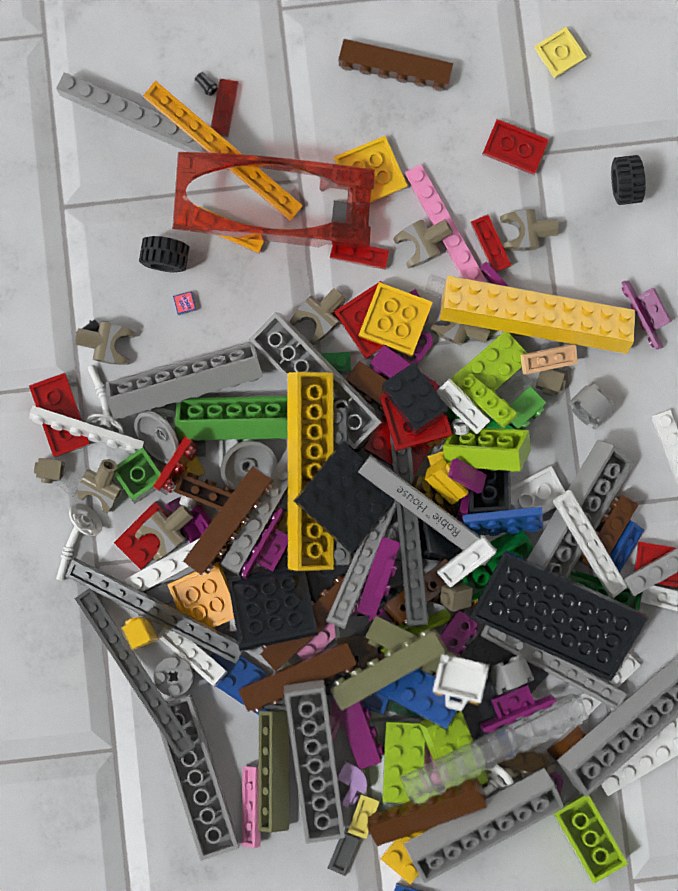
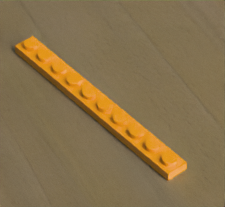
M156 80L142 96L289 221L303 206Z

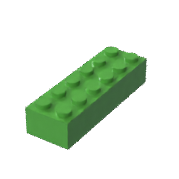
M287 396L185 399L177 403L176 436L178 440H183L184 437L190 440L288 438Z

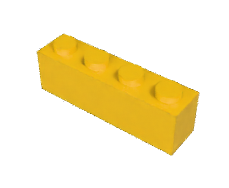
M131 618L125 622L126 626L122 627L132 649L143 648L159 640L153 624L148 618Z

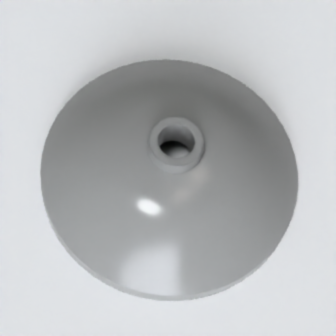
M151 411L142 412L136 417L134 424L137 439L144 441L142 448L152 459L161 464H167L179 446L176 433L166 419L159 414Z
M254 440L243 441L231 447L223 457L220 469L221 477L226 487L235 490L252 466H256L271 477L278 463L273 451L264 443ZM245 462H249L247 466H243Z

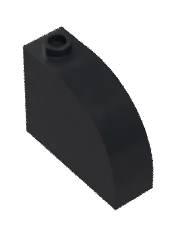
M418 517L422 559L443 561L446 558L450 562L462 552L459 546Z

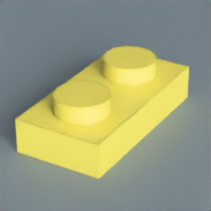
M363 794L360 795L348 833L367 839L369 833L367 829L368 816L376 812L379 800Z

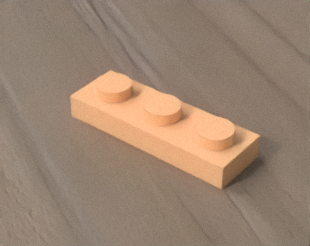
M570 344L522 354L523 374L578 364L576 345Z

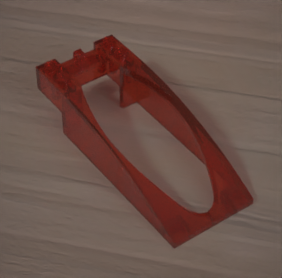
M178 152L172 229L311 247H321L328 244L363 249L370 246L371 226H369L371 190L374 189L375 170L278 157ZM240 166L314 175L320 177L319 190L322 192L329 188L348 190L346 223L332 222L301 229H273L252 226L218 216L196 206L188 199L186 189L198 177Z

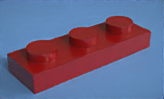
M487 214L471 221L470 224L486 259L497 273L511 267L510 260L489 215Z
M334 239L330 259L385 270L389 250Z

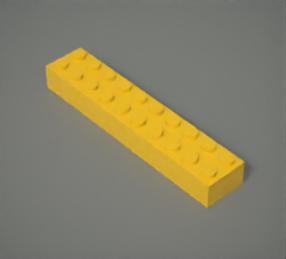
M447 276L442 294L440 320L627 354L634 342L635 310Z
M287 373L288 569L296 571L334 569L333 537L294 502V499L333 452V373Z

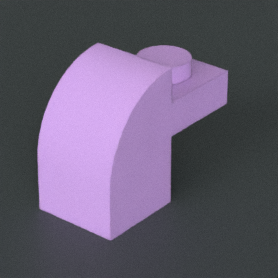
M346 760L337 779L349 785L341 801V804L348 808L350 804H355L359 796L356 794L357 791L365 794L367 781L364 772L357 765Z

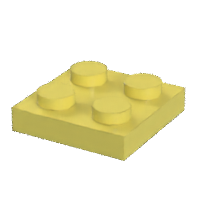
M567 27L559 30L534 47L554 79L586 59V55Z

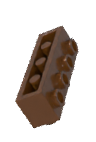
M190 472L187 475L180 474L174 492L221 510L234 492V489L226 486L223 489L216 487L217 483L206 479L203 482L198 480L199 476Z
M623 494L618 496V498L614 497L610 504L612 508L608 514H604L600 521V528L595 530L608 554L612 551L639 505ZM582 552L580 555L582 558L579 562L593 569Z
M446 558L423 575L426 608H428L427 603L429 601L435 602L440 598L442 586L447 585L438 574V570L448 563ZM402 591L383 607L396 626L401 623L407 624L405 592Z

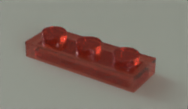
M220 78L211 128L219 135L229 137L239 82Z

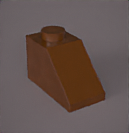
M575 724L546 750L558 763L557 760L583 739L586 734Z

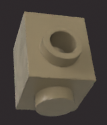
M554 370L540 371L535 388L543 390L542 393L549 396L557 395L560 390H564L566 380L563 378L565 374Z
M39 458L34 466V474L43 483L52 484L53 480L62 481L65 462Z
M461 581L452 587H449L448 584L442 586L440 604L448 608V610L456 612L459 609L471 607V587Z

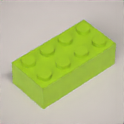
M503 332L455 374L451 380L457 385L469 374H472L487 388L493 389L496 392L522 369L521 355L527 354V352L509 332Z
M483 427L476 434L470 428V431L464 435H456L452 430V436L448 437L443 445L444 459L447 463H452V459L457 458L475 469L509 470L511 472L522 470L531 451L529 430Z
M457 711L447 730L428 719L419 723L444 788L474 778H478L481 785L488 782L462 711Z
M386 721L383 802L407 803L409 800L423 797L425 739L419 726L420 722Z
M580 793L563 803L564 808L553 814L593 884L628 865L589 795L586 797Z

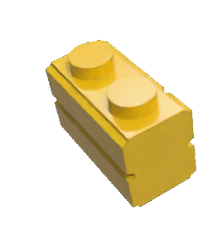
M441 459L427 469L425 481L453 505L468 494L469 488L448 477L451 463Z

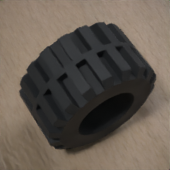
M639 155L615 157L613 159L611 183L613 195L618 205L642 203L644 200L646 180L643 162Z
M162 236L144 237L142 239L139 262L147 268L158 271L183 272L187 267L190 247L186 243L173 238Z

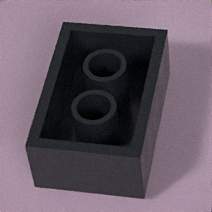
M412 363L382 383L383 393L415 436L448 414V407L415 363Z
M477 469L487 476L481 493H476L469 489L470 514L511 510L510 471Z

